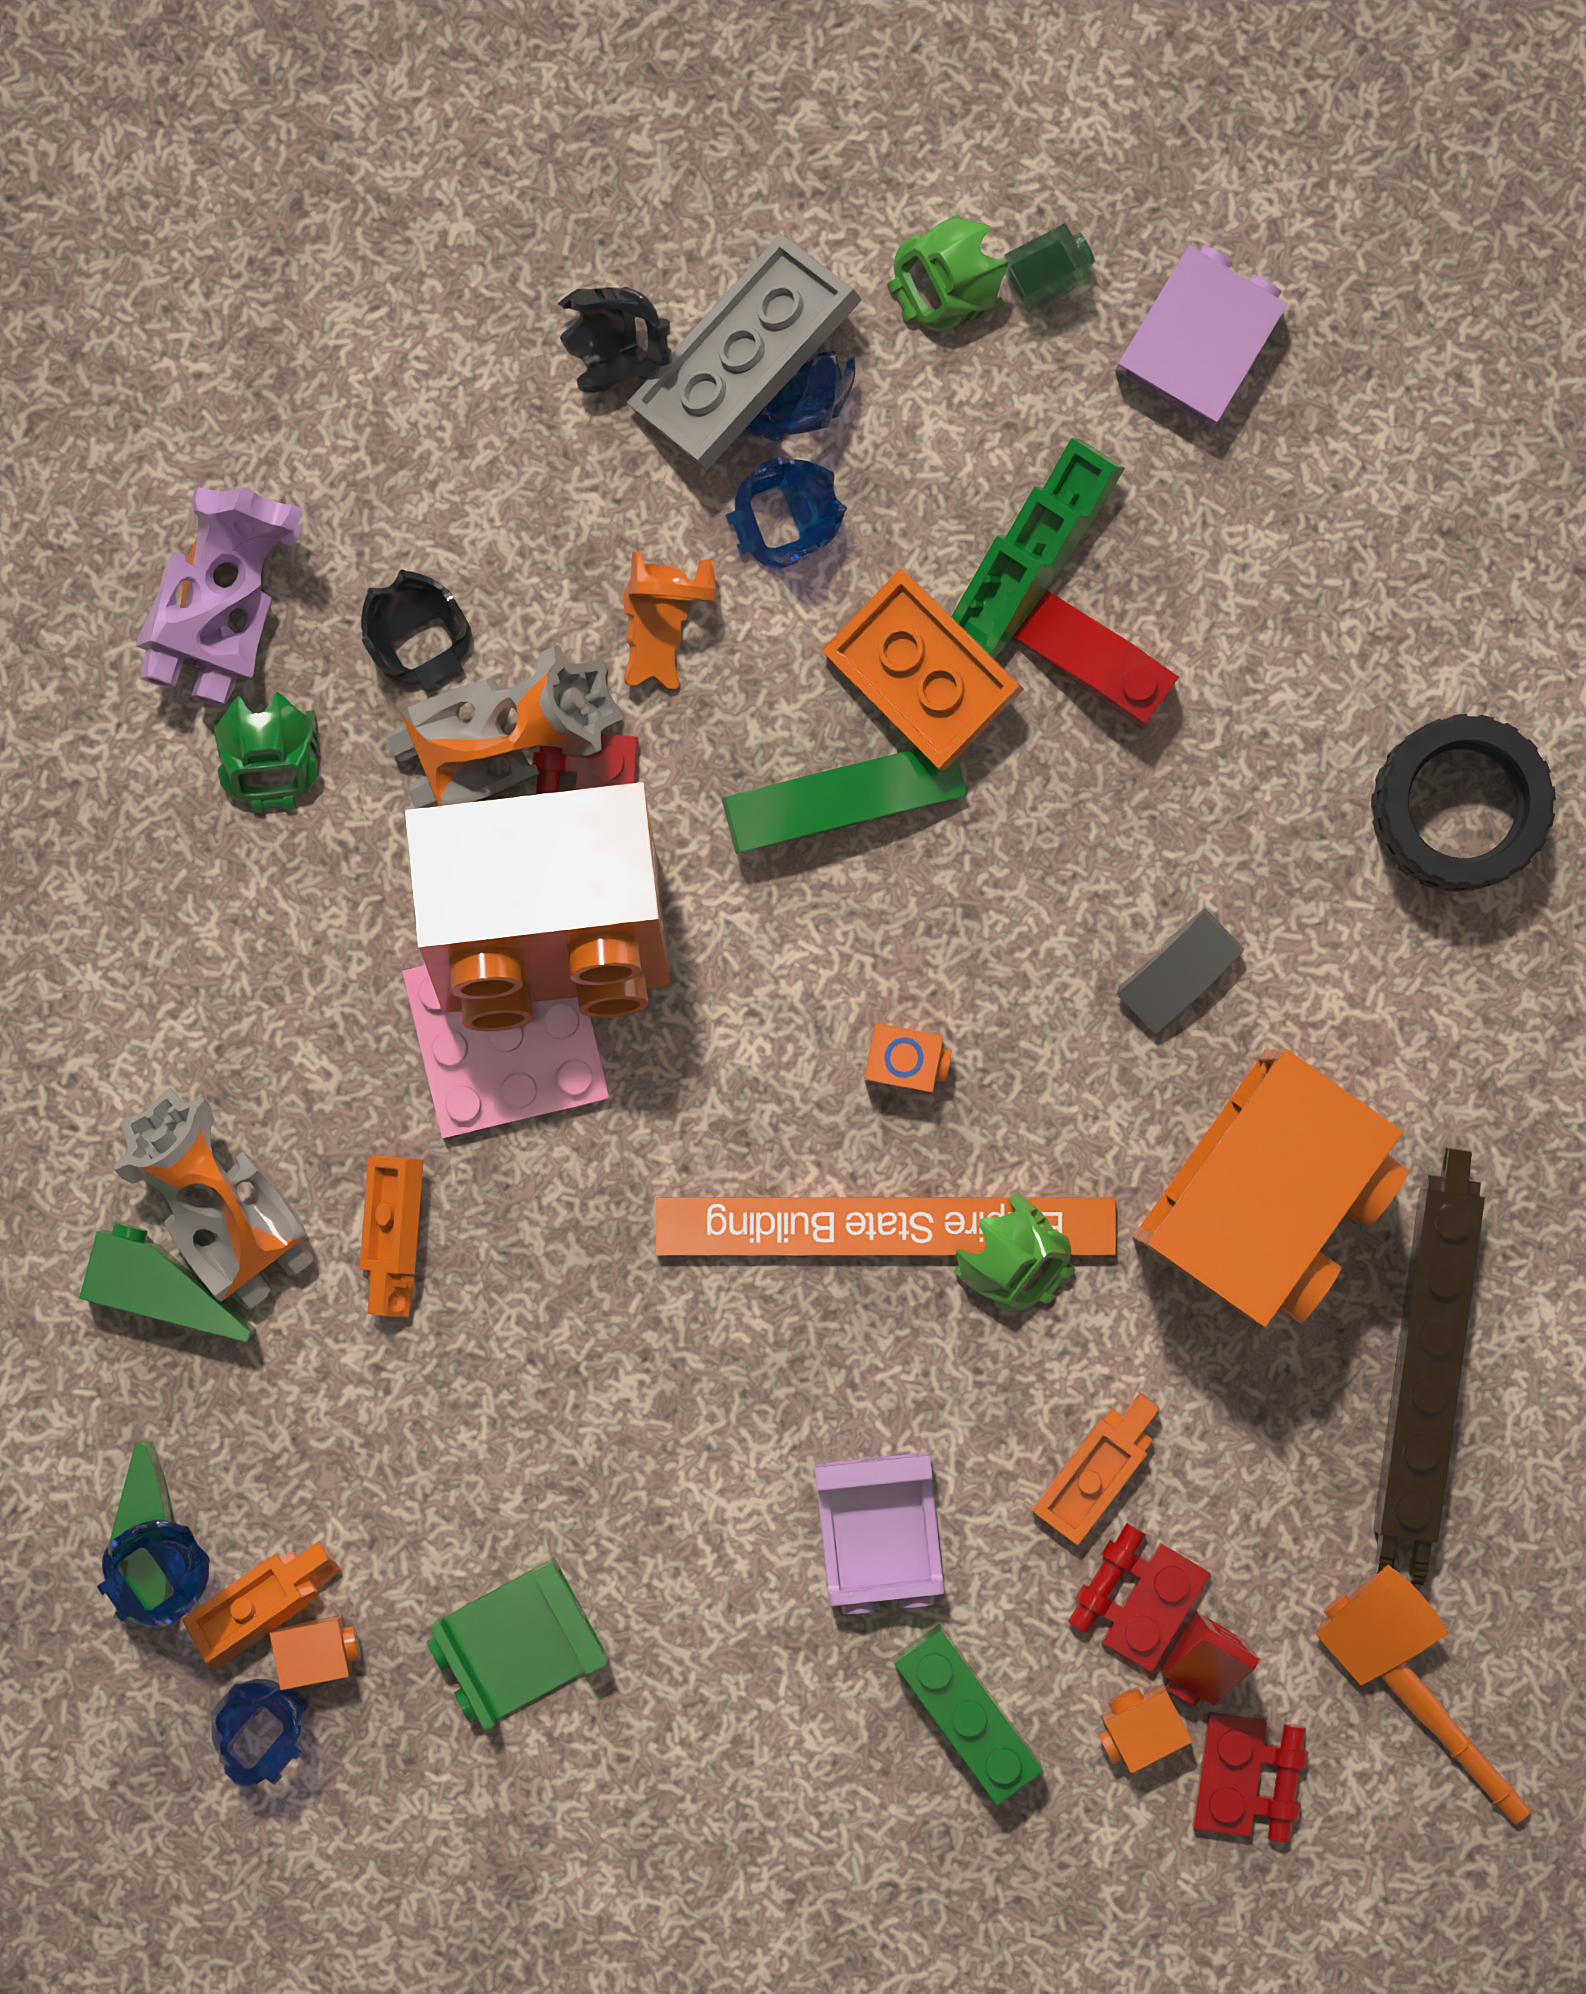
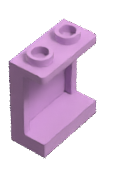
M1189 245L1123 354L1115 371L1211 429H1214L1288 303L1278 298L1281 290L1266 279L1257 275H1251L1250 279L1247 280L1229 269L1232 261L1219 251L1203 245L1199 251Z
M929 1452L815 1464L829 1605H841L842 1614L876 1611V1601L899 1599V1608L933 1605V1595L945 1594Z

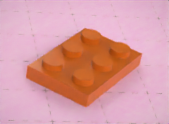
M902 568L887 581L821 650L942 771H945L1024 690Z

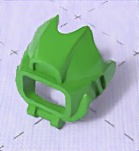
M956 215L939 223L923 236L913 235L900 245L894 259L895 279L888 282L887 286L891 294H896L904 310L901 313L906 323L917 319L923 326L931 330L947 331L960 324V322L980 318L1005 304L1002 297L997 298L1009 262L1006 259H994L985 256L980 248L983 238L991 229L990 226L964 220L960 215ZM919 259L941 299L942 305L937 310L928 308L913 282L910 270Z
M1014 1193L1009 1201L1016 1211L1001 1217H985L980 1219L979 1225L985 1236L986 1248L981 1254L956 1250L959 1265L954 1271L973 1290L994 1300L995 1307L1008 1312L1025 1310L1039 1301L1050 1304L1056 1296L1054 1291L1064 1279L1068 1280L1075 1272V1269L1069 1264L1071 1245L1067 1236L1054 1230L1047 1218L1029 1200ZM1048 1258H1054L1042 1279L1028 1292L1023 1291V1288L1044 1261Z

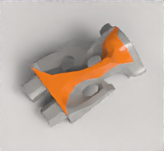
M553 646L545 650L537 658V671L534 675L516 687L500 690L493 678L438 694L401 711L404 723L389 733L387 739L394 756L400 762L419 757L426 776L409 783V794L415 808L423 809L487 800L539 774L536 765L529 764L523 751L538 746L560 747L570 750L575 755L586 756L601 751V731L623 719L618 705L608 692L605 680L608 670L604 660L570 664L566 660L560 646ZM466 703H470L475 708V715L469 723H465L459 717L460 708ZM513 708L517 712L516 728L510 735L503 734L510 709ZM496 757L506 758L510 763L508 772L500 776H492L488 772L492 759Z
M169 1088L147 1110L136 1116H128L120 1122L128 1151L124 1157L113 1165V1168L122 1179L132 1184L142 1180L146 1181L165 1197L173 1213L164 1221V1225L184 1258L214 1297L222 1302L228 1296H231L246 1309L251 1310L267 1298L268 1293L271 1291L268 1282L259 1273L276 1260L286 1273L291 1276L298 1274L313 1262L314 1258L304 1240L307 1232L298 1214L287 1199L244 1151L235 1157L237 1163L227 1173L212 1153L210 1134L214 1117L208 1102L201 1097L185 1103ZM241 1182H250L257 1190L259 1198L255 1204L242 1203L237 1187ZM204 1184L213 1190L214 1197L211 1199L187 1197L185 1194L190 1186ZM206 1229L213 1232L214 1239L211 1244L201 1246L194 1241L193 1236L196 1230Z

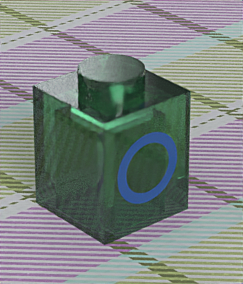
M1066 223L1004 254L1003 259L1009 262L1006 272L1028 314L1089 283L1092 276L1089 266L1096 263L1085 237L1081 232L1072 235Z

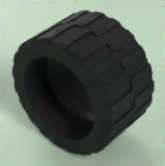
M1467 714L1453 715L1447 719L1435 720L1414 731L1387 755L1388 759L1384 766L1379 768L1375 778V791L1371 795V808H1373L1374 813L1372 823L1375 834L1378 833L1382 842L1381 847L1388 858L1391 857L1398 865L1397 868L1406 876H1412L1419 880L1420 884L1430 888L1439 887L1445 889V891L1452 892L1476 890L1509 879V876L1522 871L1529 865L1531 858L1536 852L1541 851L1547 841L1546 835L1549 828L1553 826L1555 813H1553L1554 800H1556L1555 786H1552L1549 775L1551 771L1546 760L1543 761L1537 751V746L1530 739L1522 736L1518 732L1519 729L1508 723L1498 722L1494 720V717L1485 715L1477 717L1467 716ZM1463 749L1482 753L1496 761L1504 769L1512 782L1516 796V812L1513 824L1506 837L1495 848L1483 855L1471 858H1457L1442 854L1431 848L1420 837L1412 823L1409 812V795L1412 783L1419 770L1430 759L1446 751Z

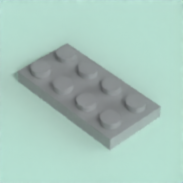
M780 233L672 352V362L666 366H660L657 373L649 377L626 403L637 415L707 471L862 299L852 287Z

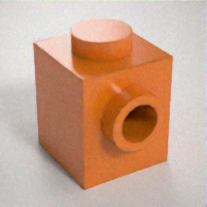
M1163 1684L1144 1694L1141 1693L1138 1687L1129 1689L1108 1702L1111 1711L1101 1715L1108 1728L1098 1734L1113 1765L1124 1760L1131 1774L1193 1742Z

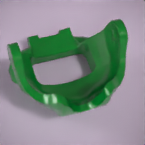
M276 692L269 706L262 713L256 714L251 712L246 707L243 699L237 696L220 720H214L215 741L221 762L217 771L220 785L233 798L251 803L252 813L264 812L266 808L284 807L285 810L296 809L295 799L306 794L314 786L319 775L316 759L318 738L315 711L308 710L305 715L294 707L282 694ZM293 769L296 774L292 783L274 787H249L241 775L242 773Z

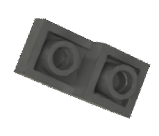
M1204 908L1167 939L1157 955L1122 983L1118 988L1117 995L1156 1035L1212 985L1243 953L1244 948Z

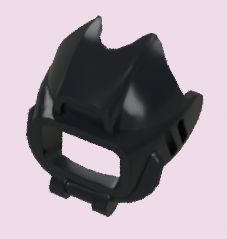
M628 287L581 288L571 292L558 302V305L563 309H573L580 313L576 323L560 336L563 344L574 350L587 368L586 372L577 378V387L580 391L585 393L606 391L616 388L635 377L649 378L657 373L660 366H666L672 362V350L668 347L667 336L670 334V321L665 318H659L652 302L641 292ZM635 317L642 318L645 321L648 334L647 352L637 344Z
M401 569L390 586L385 588H369L367 590L361 616L362 642L386 678L402 686L423 685L426 692L430 693L437 689L436 684L453 674L457 677L465 672L460 662L469 651L472 632L465 615L449 589L431 577ZM433 619H442L452 636L451 647L414 669L403 666L393 648L394 643Z

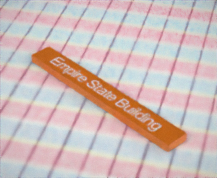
M656 1197V1255H956V1250L981 1254L986 1248V1242L979 1225V1220L985 1217H1001L1016 1210L1009 1201L1011 1197ZM1025 1197L1042 1212L1054 1230L1067 1236L1071 1245V1255H1116V1197Z

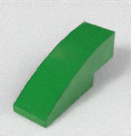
M141 1440L135 1443L106 1556L128 1561L113 1618L159 1629L166 1621L173 1581L174 1536L172 1510L165 1476L154 1443Z

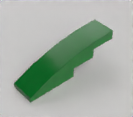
M1070 439L1044 487H1033L1008 534L995 537L952 614V617L994 659L1023 624L1058 576L1095 520L1125 467L1081 439Z
M917 748L729 795L721 799L735 854L956 800L967 796L958 758L945 771H942Z

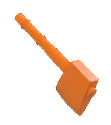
M1386 1565L1378 1574H1374L1349 1597L1346 1594H1342L1333 1600L1323 1611L1327 1617L1320 1623L1316 1636L1360 1686L1380 1676L1414 1716L1434 1733L1451 1752L1450 1757H1455L1492 1799V1804H1496L1514 1825L1523 1821L1529 1815L1531 1809L1513 1789L1514 1785L1508 1784L1472 1743V1738H1468L1451 1719L1440 1701L1405 1663L1448 1634L1439 1616L1424 1596L1405 1577L1390 1565Z

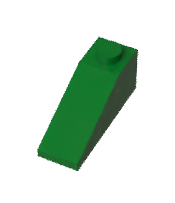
M114 1222L112 1232L107 1230L96 1232L79 1299L243 1342L253 1340L256 1328L224 1300L220 1302L214 1297L199 1278L160 1244L146 1241L148 1230Z

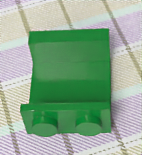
M555 1557L434 1622L430 1627L434 1638L427 1641L428 1647L440 1669L444 1672L451 1668L457 1678L461 1689L454 1693L464 1715L469 1722L479 1719L484 1730L494 1726L499 1718L584 1672L588 1675L607 1665L609 1660L605 1649Z

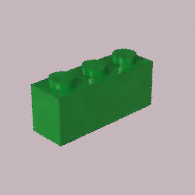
M940 1623L893 1656L894 1665L996 1805L1043 1772L1039 1759Z

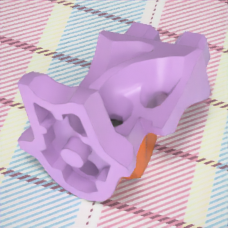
M201 487L195 488L192 505L193 512L198 517L196 540L188 554L187 562L185 561L184 554L172 553L164 569L154 603L136 642V647L146 650L143 660L142 680L171 689L176 686L182 664L199 670L191 697L213 707L225 705L235 684L252 678L258 643L272 597L260 591L264 559L274 546L291 547L299 538L302 529L301 526L297 525L302 508L266 499L243 487L221 492ZM222 563H232L238 570L235 582L226 588L216 585L213 579L215 568ZM183 581L181 604L179 607L176 604L175 594L179 583ZM234 609H239L244 614L245 619L242 631L234 633L227 626L230 612Z

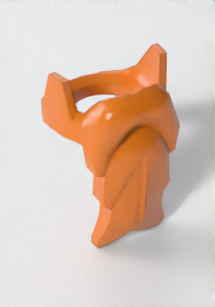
M632 552L630 579L623 594L624 614L629 616L626 641L630 645V655L624 674V682L627 685L637 686L651 677L666 689H677L679 687V678L675 666V649L681 644V621L687 620L690 602L716 601L717 589L715 586L713 560H700L695 579L690 581L682 570L668 565L644 564L641 552Z

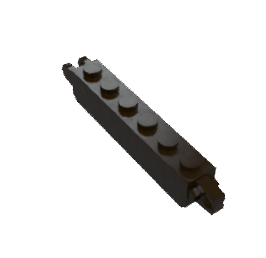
M1448 1147L1444 1150L1441 1176L1428 1175L1426 1189L1420 1188L1374 1517V1530L1379 1533L1374 1573L1378 1574L1386 1565H1390L1394 1569L1396 1537L1413 1539L1414 1547L1409 1564V1575L1411 1584L1423 1586L1427 1578L1432 1542L1438 1543L1485 1202V1197H1480L1481 1182L1469 1181L1472 1151Z

